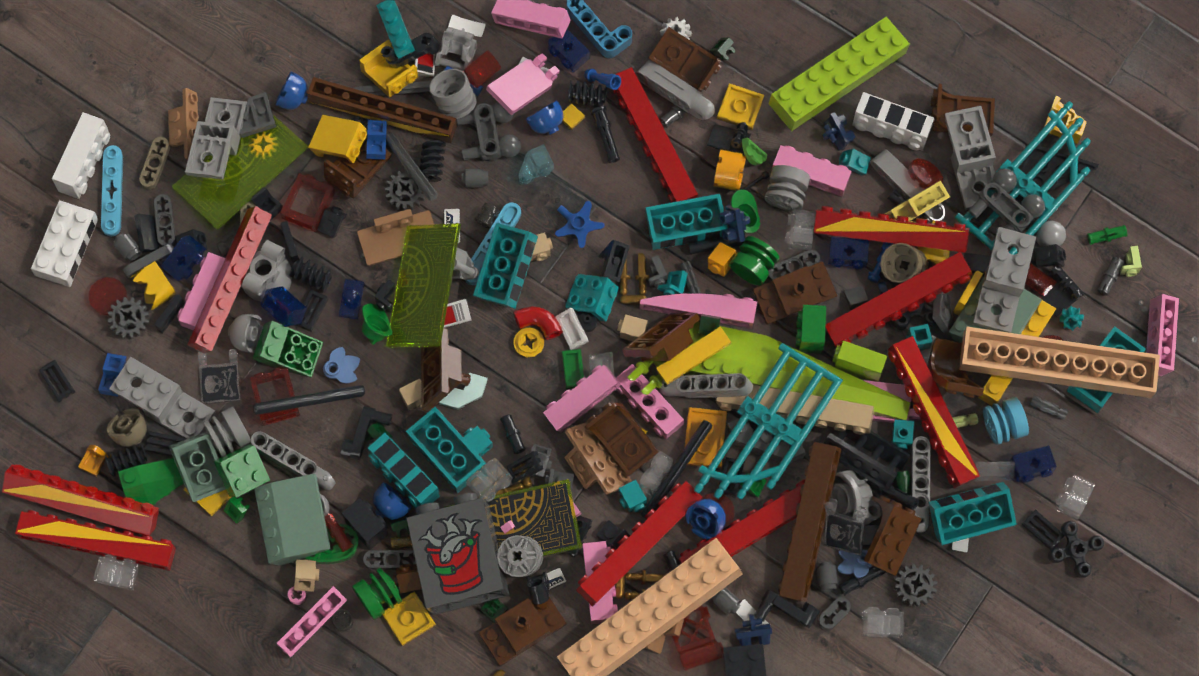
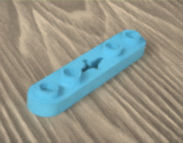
M114 145L108 146L104 150L102 174L101 228L105 235L111 237L119 234L122 216L123 154L121 149ZM111 182H113L114 188L117 190L113 193V199H111V195L107 191L111 190Z
M508 203L499 213L471 258L474 267L479 270V274L475 279L465 280L468 284H477L488 250V241L491 240L495 224L500 223L515 227L521 217V208L518 204Z

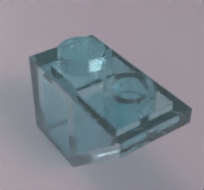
M544 144L527 151L518 174L520 185L523 183L529 184L535 178L541 175L547 176L554 170V163Z

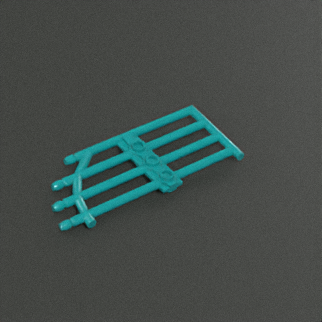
M1070 101L1057 113L1051 110L1048 114L1051 120L1013 162L1007 159L998 169H1010L1016 175V186L1009 194L1014 199L1019 194L1023 198L1027 195L1036 194L1044 200L1045 210L1026 231L1025 234L1033 236L1090 172V169L1085 167L1078 174V157L1089 146L1091 140L1089 138L1084 139L1076 148L1072 137L1084 120L1082 118L1076 119L1069 128L1061 120L1073 106V103ZM1057 126L1063 135L1026 175L1018 167L1049 132ZM1067 143L1070 155L1040 187L1032 179L1060 148ZM1070 167V184L1054 199L1047 191ZM994 190L987 191V195L990 198L995 193ZM993 211L979 228L970 222L973 216L969 212L964 216L960 213L955 216L959 223L966 224L965 227L970 228L969 231L990 250H993L995 239L992 241L984 233L999 217L998 214ZM1016 216L1015 220L1019 223L1024 217ZM1015 247L1008 251L1011 255L1018 253Z
M781 343L778 349L783 352L754 398L752 399L747 396L741 404L737 413L742 416L708 468L703 465L699 468L698 472L703 475L695 486L694 491L699 494L703 490V486L712 477L722 481L714 493V497L719 499L730 483H744L736 496L741 500L755 481L770 476L771 479L766 487L771 490L828 405L843 379ZM792 357L799 364L768 409L759 402L788 358ZM807 366L816 373L785 419L776 414V412ZM825 377L833 383L803 429L794 425L793 421L821 378ZM750 420L757 424L758 427L728 473L724 474L715 471L746 422ZM764 430L775 435L750 475H736ZM781 440L791 445L778 466L761 471Z

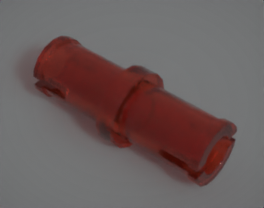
M332 513L324 516L326 527L331 533L330 537L335 539L342 552L349 550L353 544H351L344 533L345 529L343 526L340 527Z

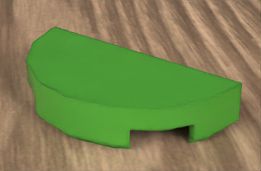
M749 138L742 139L743 151L750 164L756 166L766 161L767 154Z

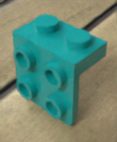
M578 274L565 306L567 309L573 308L574 311L592 313L600 321L606 322L611 313L619 287L607 277Z

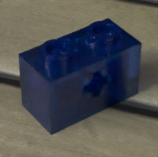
M568 29L563 38L551 37L548 40L549 52L554 57L557 56L566 69L570 68L575 72L590 59V51Z
M187 235L181 238L161 267L177 281L184 278L188 279L194 272L192 268L195 264L198 265L203 260V253L206 251V248L192 236Z
M831 237L828 264L838 268L844 266H851L853 269L866 268L869 240Z
M283 286L267 289L261 302V306L284 327L301 324L307 307Z
M1049 445L1013 455L1010 459L1017 482L1023 481V483L1033 481L1034 477L1042 476V478L1051 476L1057 468ZM1032 462L1034 465H1038L1036 469L1034 466H1030Z

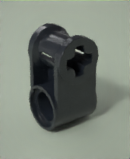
M547 572L533 577L527 576V587L532 603L538 605L547 602L550 589Z

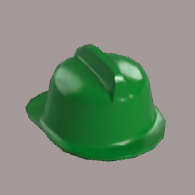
M741 189L736 191L732 196L731 206L732 208H739L740 211L744 212V216L750 217V223L746 225L744 232L754 233L760 227V218L755 198L747 190Z
M365 304L362 308L364 321L361 330L370 343L374 345L385 337L391 336L393 332L387 314L374 304Z

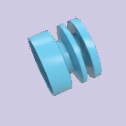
M1017 397L1003 400L1002 409L997 403H994L992 407L989 405L984 406L985 427L995 445H1000L1003 441L1009 442L1010 434L1014 439L1028 436L1029 426L1027 417Z

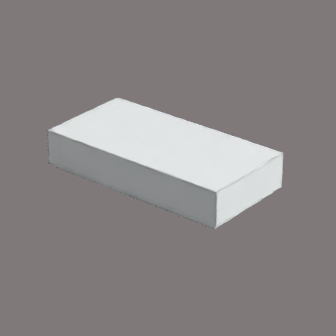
M569 308L555 316L562 328L570 350H575L589 342L573 308Z

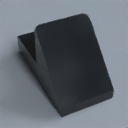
M612 240L599 255V258L605 260L601 277H607L610 280L620 282L630 245Z
M610 520L596 534L601 541H606V545L615 550L620 546L618 542L625 535L630 537L625 529H619Z

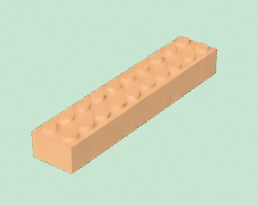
M966 327L963 332L959 370L1152 398L1157 391L1160 355Z
M715 538L557 656V658L570 676H607L740 577L742 572L718 539Z

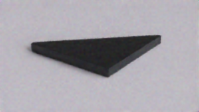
M1037 146L1023 161L1021 171L1027 175L1049 149ZM1057 152L1032 180L1041 187L1069 155ZM1078 158V174L1085 167H1088L1090 172L1098 168L1099 164ZM1070 167L1047 193L1070 182ZM1019 194L1015 200L1021 205L1024 198Z

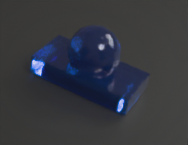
M345 279L339 317L358 320L365 284L363 281Z

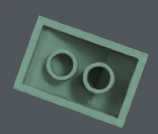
M203 432L169 446L192 502L226 489L214 464L218 456L208 433Z

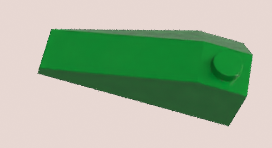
M173 458L118 471L125 496L141 503H150L153 506L157 501L171 494L180 485H184Z

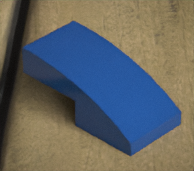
M368 120L366 159H385L387 121Z
M107 353L103 366V376L98 389L100 394L118 397L109 388L125 366L126 356Z

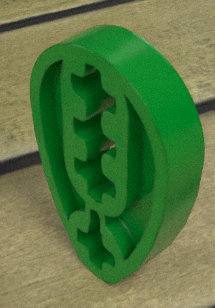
M346 524L331 525L327 527L329 542L331 541L332 544L337 543L336 539L340 538L343 541L349 535L354 537L352 543L348 544L345 541L342 543V547L334 545L333 550L315 554L314 557H306L305 560L316 561V564H336L347 561L357 552V534Z

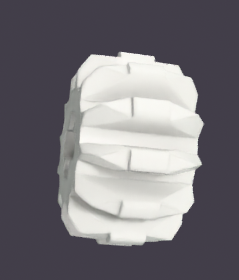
M676 17L675 21L669 18L668 23L662 24L663 29L660 30V35L664 34L668 26L687 39L691 37L692 32L689 31L690 25L685 24V19L678 21L679 19Z

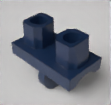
M834 112L824 121L826 132L822 137L824 140L830 139L832 143H835L837 149L841 151L856 136L853 131H845L843 128L847 124L845 116H837Z
M731 205L725 206V211L719 214L721 224H728V229L722 231L723 239L726 241H745L744 230H746V225L750 223V217L744 216V212L740 211L739 208H732Z
M749 614V620L742 621L743 628L735 629L736 638L741 646L752 645L751 637L758 636L759 644H770V634H772L770 623L762 624V618L754 619L753 614Z

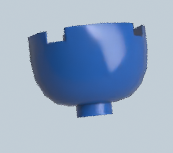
M292 71L289 73L276 100V106L286 110H294L301 103H306L308 99L306 93L307 84L303 77Z
M556 100L537 111L534 115L526 118V121L535 132L540 134L548 132L551 135L559 130L558 126L564 118L563 110Z
M384 482L373 495V504L376 507L375 513L383 519L386 517L390 520H398L406 515L412 507L405 498L403 500L399 496L400 493Z
M702 499L688 508L686 521L688 524L691 523L694 534L700 538L710 539L723 530L726 523V514L721 505L716 501Z

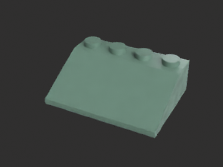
M983 279L949 331L954 342L962 343L963 332L966 327L987 329L972 325ZM1026 289L1023 290L1019 297L1011 331L1014 334L1022 333L1042 301L1041 298ZM994 306L991 308V312L994 315L1001 314L999 307Z
M316 474L276 481L254 488L269 564L282 566L331 549Z

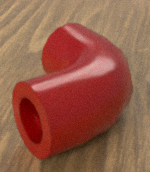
M531 306L513 311L519 329L532 325L537 326L542 330L546 340L554 339L563 333L554 315L544 308Z

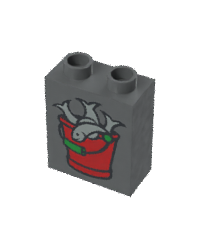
M476 493L456 496L453 499L454 506L442 509L439 508L438 503L420 505L416 508L417 515L407 518L426 609L433 615L510 596L505 572L501 569L497 560L499 546L490 506L483 498L477 499Z

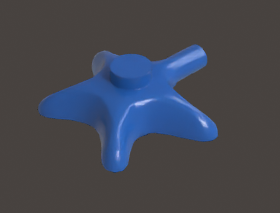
M586 201L582 209L575 214L570 213L561 205L557 211L566 218L567 224L557 230L555 235L557 237L575 235L578 238L579 247L583 248L587 234L594 230H600L605 225L602 222L590 220L589 215L592 206L590 201Z

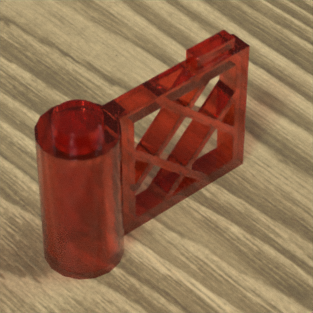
M701 605L693 611L700 610L702 617L699 623L689 619L691 613L684 618L680 636L682 634L691 638L688 645L680 647L678 641L680 636H672L685 671L722 658L723 645L715 639L708 621L711 616L707 606L703 607ZM687 622L697 626L693 635L683 631ZM699 628L708 631L710 637L705 639L696 637Z

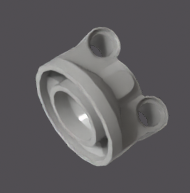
M269 240L265 241L261 251L255 253L241 284L244 292L249 297L261 302L275 301L284 296L290 289L293 277L289 276L292 268L285 257V248ZM268 264L272 266L271 271L267 275L262 276L256 273V269L262 265Z
M853 470L836 473L827 511L829 516L834 514L849 520L862 522L863 525H868L882 515V509L871 500L873 494L870 486L866 483L868 479Z

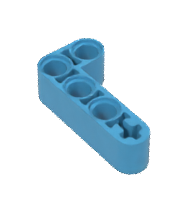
M567 0L569 17L605 58H613L631 45L632 30L629 26L622 25L610 32L583 0ZM584 18H589L591 21L583 22L582 20ZM594 32H601L602 35L596 36V35H594L593 33H594ZM625 34L628 38L622 39L619 36ZM612 45L614 48L606 49L605 46Z

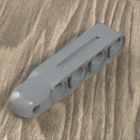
M648 60L636 72V76L642 84L699 120H706L714 115L715 108L710 100L703 97L697 89L655 62Z
M883 149L870 161L874 170L906 200L927 189L887 149ZM939 203L924 212L923 216L931 223L933 220L942 221L945 216V208Z
M740 373L687 375L679 377L668 385H664L665 382L662 380L663 385L659 388L660 393L668 397H735L749 395L753 390V384L745 375ZM742 382H745L744 385L739 388V385ZM708 383L707 387L705 389H702L703 386ZM726 383L725 387L721 388V385ZM690 384L689 387L686 390H684L685 386Z
M258 431L251 436V444L255 445L259 454L298 477L306 476L305 470L311 467L315 469L312 474H316L318 487L324 490H331L336 484L329 472L318 467L314 461L268 434ZM258 439L265 440V443L261 446L255 444ZM276 448L282 450L279 455H273L272 451ZM291 458L298 459L295 465L288 464Z
M920 436L915 438L911 446L910 475H912L910 495L925 503L924 507L917 506L914 510L916 511L915 515L922 518L916 532H925L929 525L930 442L926 437ZM916 444H923L925 450H918ZM921 462L925 465V469L920 470L915 464ZM921 481L925 484V487L922 489L918 488L915 482Z

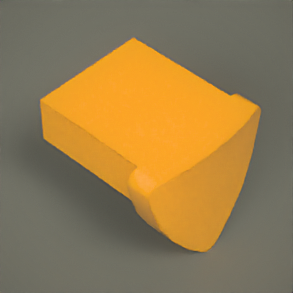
M89 445L78 468L97 477L106 460L105 456L107 458L109 456L98 446Z

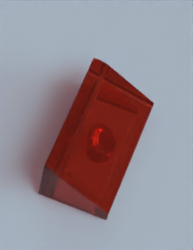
M487 50L464 69V73L469 82L478 88L499 71L501 65L492 53Z
M1030 263L1025 283L1045 296L1057 282Z

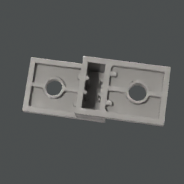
M211 97L205 122L197 121L185 169L186 175L223 180L229 154H237L241 138L240 129L243 127V117L247 110V101ZM223 115H230L227 121H221ZM206 156H213L210 162L203 161Z
M981 106L944 114L953 147L951 162L965 210H969L979 200L978 194L980 192L974 189V185L981 184L985 188L986 185L993 181L995 174L993 164L996 156ZM969 124L972 127V131L966 132L962 126ZM996 192L992 195L991 198L997 197Z
M998 227L972 325L1011 333L1019 297L1024 290L1036 236ZM1008 247H1015L1018 253L1011 255L1008 252ZM994 306L999 307L1001 314L994 315L991 312V308Z
M132 357L129 358L109 388L113 393L141 408L150 419L187 439L203 433L205 430L203 422L206 420L210 422L216 413L212 408L184 393L180 385ZM141 379L142 384L140 387L134 388L132 387V381ZM186 414H193L194 419L187 423L184 421V416Z

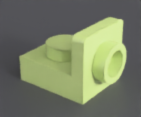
M1132 246L1125 256L1127 265L1122 266L1120 270V275H1126V277L1136 276L1142 268L1138 246Z

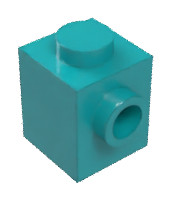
M928 324L909 328L905 339L913 336L920 351L931 348L933 340Z
M895 419L892 427L891 443L902 450L910 449L913 443L914 421Z
M476 426L473 429L471 427L463 434V438L480 457L493 448V443L489 439L491 436L484 428L480 429Z
M637 480L619 488V495L621 497L619 501L623 509L627 508L629 513L633 511L636 513L645 508L647 498Z

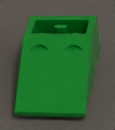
M270 321L263 326L252 359L274 368L311 378L323 342L275 321Z

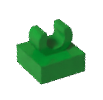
M764 478L755 481L748 492L752 496L759 497L767 480Z
M232 497L229 499L223 510L236 524L243 520L250 507L249 504L244 506L241 503L242 497L238 499Z

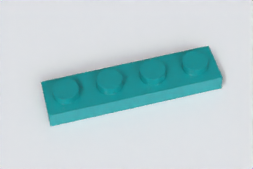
M385 0L376 5L398 59L415 51L396 1Z

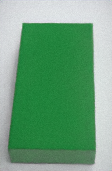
M581 349L562 351L566 389H574L577 386L576 383L584 378Z

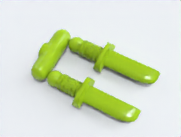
M639 361L636 364L637 368L627 378L634 381L641 374L646 375L651 364L654 363L658 367L665 363V361ZM659 374L657 376L652 375L649 378L650 383L641 390L644 395L663 385L661 382L663 379Z

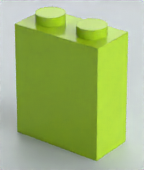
M843 341L841 346L837 345L832 362H835V368L867 381L878 382L887 355Z

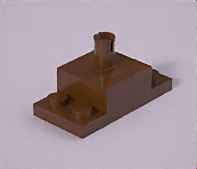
M823 261L773 279L771 282L752 290L766 325L802 311L803 305H818L837 297Z
M670 313L622 349L624 356L641 357L642 361H670L693 343L689 329L693 328L694 324L700 320L698 313Z
M441 327L438 344H423L421 346V410L429 412L456 386L461 384L467 387L471 381V375L462 373L461 349L448 345V329Z
M550 597L547 602L538 605L533 604L532 600L527 598L495 618V623L480 631L479 635L498 665L502 666L558 631L567 623Z

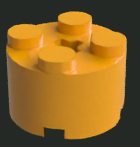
M720 150L714 187L734 191L740 190L743 173L740 172L744 170L746 156L742 153Z

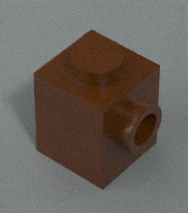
M403 564L396 568V575H393L395 585L399 587L400 593L422 589L417 564Z

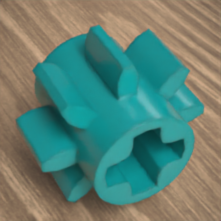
M1070 306L1067 310L1062 309L1059 321L1064 322L1063 328L1073 331L1076 327L1081 328L1084 315L1080 314V308L1077 309Z

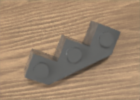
M739 419L728 423L727 431L729 434ZM748 421L733 442L735 447L743 449L754 433ZM764 430L751 452L762 456L775 435ZM784 441L780 442L770 459L781 463L791 445ZM802 445L789 464L804 458L805 450Z

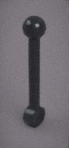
M764 171L759 178L745 186L742 190H748L762 179L768 178L769 172Z

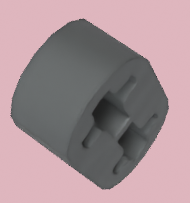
M842 597L836 599L821 614L819 618L820 627L824 630H832L849 613L851 608L850 602ZM837 604H846V611L840 610L838 613H836L835 611L838 608ZM831 615H834L831 621L832 625L829 623L825 625L824 617L829 618Z

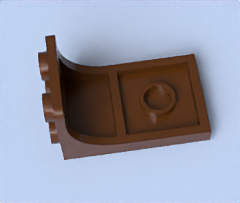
M669 26L648 57L700 92L703 89L707 90L711 83L710 77L713 73L716 75L722 66L719 64L721 62L720 59Z
M938 83L937 89L933 90V96H931L930 106L932 107V113H930V116L934 117L932 131L948 132L944 119L945 113L981 106L989 135H993L995 98L948 94L942 90V84ZM969 124L962 126L964 131H972V127Z
M366 136L354 163H350L343 157H339L334 163L326 159L324 162V178L330 185L337 186L342 194L345 196L349 195L354 199L391 158L392 153L386 150L385 159H366Z
M939 338L934 339L927 366L935 383L939 384L940 388L946 389L945 391L948 393L957 394L958 391L972 398L975 395L982 396L984 388L971 381L967 377L966 371L959 370L962 343Z
M610 402L602 408L603 412L598 416L595 414L587 420L588 424L585 428L599 438L627 476H631L656 456L659 451L622 403L612 404Z
M881 495L879 499L872 496L871 500L879 503L882 508V520L864 561L896 576L922 518L915 515L916 511L907 507L904 509V506Z

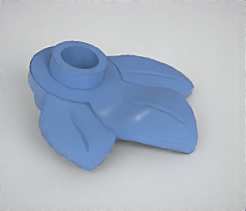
M339 347L331 352L330 360L323 366V372L327 378L337 379L341 383L355 382L357 377L353 371L358 367L360 358L350 355L345 356L344 348ZM335 367L336 371L332 373L329 371L330 368Z
M845 549L840 550L838 553L844 561L838 566V571L843 574L854 573L856 578L866 576L869 568L872 566L864 561L868 550H861L860 554Z

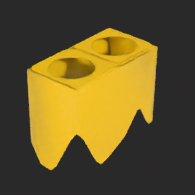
M155 261L131 276H136L133 282L147 284L144 298L146 304H153L151 310L176 295L173 286Z

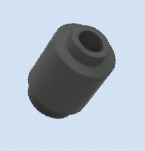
M466 169L465 172H462V184L470 188L488 186V171H483V169Z
M122 233L115 238L114 247L125 260L133 262L141 255L140 246L129 234L124 235Z
M832 562L820 563L816 570L818 586L821 587V591L830 592L837 590L836 565H832Z
M727 588L722 589L711 598L714 601L713 603L727 615L730 613L735 614L741 606L739 604L740 599Z

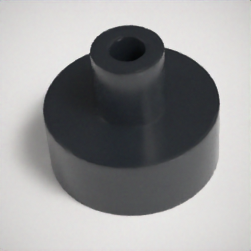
M584 312L578 318L584 332H591L597 326V318L592 313Z

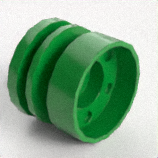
M747 236L745 241H743L744 244L739 247L741 252L735 253L729 262V267L745 281L761 286L769 276L768 270H772L775 267L774 264L779 261L780 257L764 241L753 236Z
M380 567L376 569L379 579H376L373 573H370L371 584L361 579L352 585L354 592L373 620L385 614L382 604L386 603L391 609L394 608L390 600L391 598L397 604L402 602L397 586L391 577Z

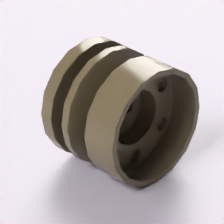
M897 243L888 247L884 251L880 263L885 277L897 284L907 281L929 267L927 257L922 251L904 243Z

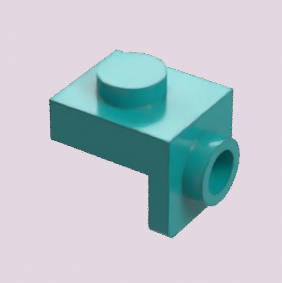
M850 149L842 152L839 157V165L846 166L849 170L863 176L867 173L871 157L855 149Z
M683 270L669 272L667 283L658 285L657 289L664 292V295L683 294L688 273Z

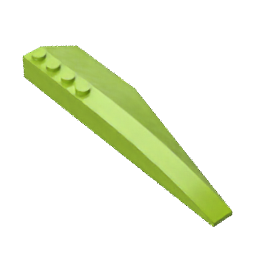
M696 322L694 327L689 329L693 340L692 344L706 336L698 334L700 322ZM719 326L728 336L731 344L682 375L740 373L745 375L753 385L761 386L783 353L778 349L782 342L767 335ZM790 347L843 379L831 399L870 405L874 407V415L896 420H907L910 402ZM789 357L769 388L782 390L799 362ZM806 366L790 391L803 393L816 372ZM822 377L811 395L823 397L833 382Z

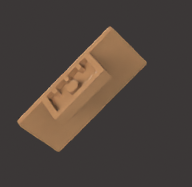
M411 209L374 219L375 226L359 230L357 233L367 266L408 255L411 231L435 229V225L429 210L412 215Z
M587 422L568 428L565 434L574 448L564 458L585 489L590 488L597 481L605 494L608 495L632 482L599 438L585 428L588 424Z

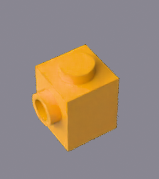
M720 242L708 257V269L714 274L725 277L731 269L729 262L735 255L736 250Z

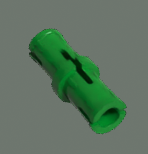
M1125 225L1110 229L1106 227L1101 231L1087 233L1090 245L1104 241L1108 243L1112 239L1128 236Z

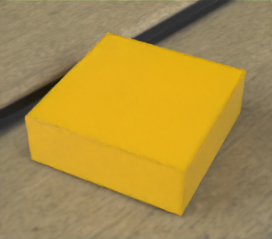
M571 103L563 111L564 118L562 122L572 130L585 118V115Z

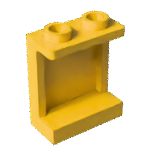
M387 40L361 58L359 62L361 72L390 98L394 94L399 93L409 83H413L418 78V72L415 65L410 66L407 64L399 68H393L387 63L386 58L381 54V50L385 46H390L393 49L391 42Z
M322 115L308 148L319 157L329 154L346 158L350 163H354L359 155L362 143L366 139L367 129L357 121Z

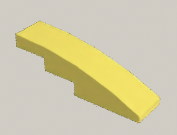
M939 181L885 214H889V218L897 219V216H906L908 220H912L950 196L942 182Z

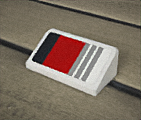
M427 53L415 60L418 76L434 77L435 54Z
M466 299L445 304L441 327L446 328L472 321Z

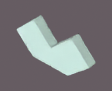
M469 373L471 375L469 385L465 386L464 390L454 388L439 404L458 410L482 398L488 378Z

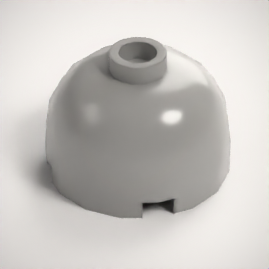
M242 314L236 317L229 326L228 336L232 345L238 350L250 353L255 352L254 349L257 346L263 326L259 324V320H262L258 315Z

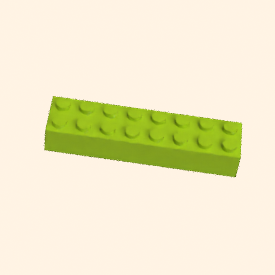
M886 16L772 93L768 104L792 132L905 55L910 43Z

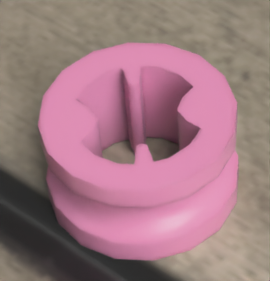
M293 586L288 591V598L292 604L300 605L305 601L306 593L301 591L302 594H300L301 598L299 600L297 598L292 599L294 597L292 593L296 591Z

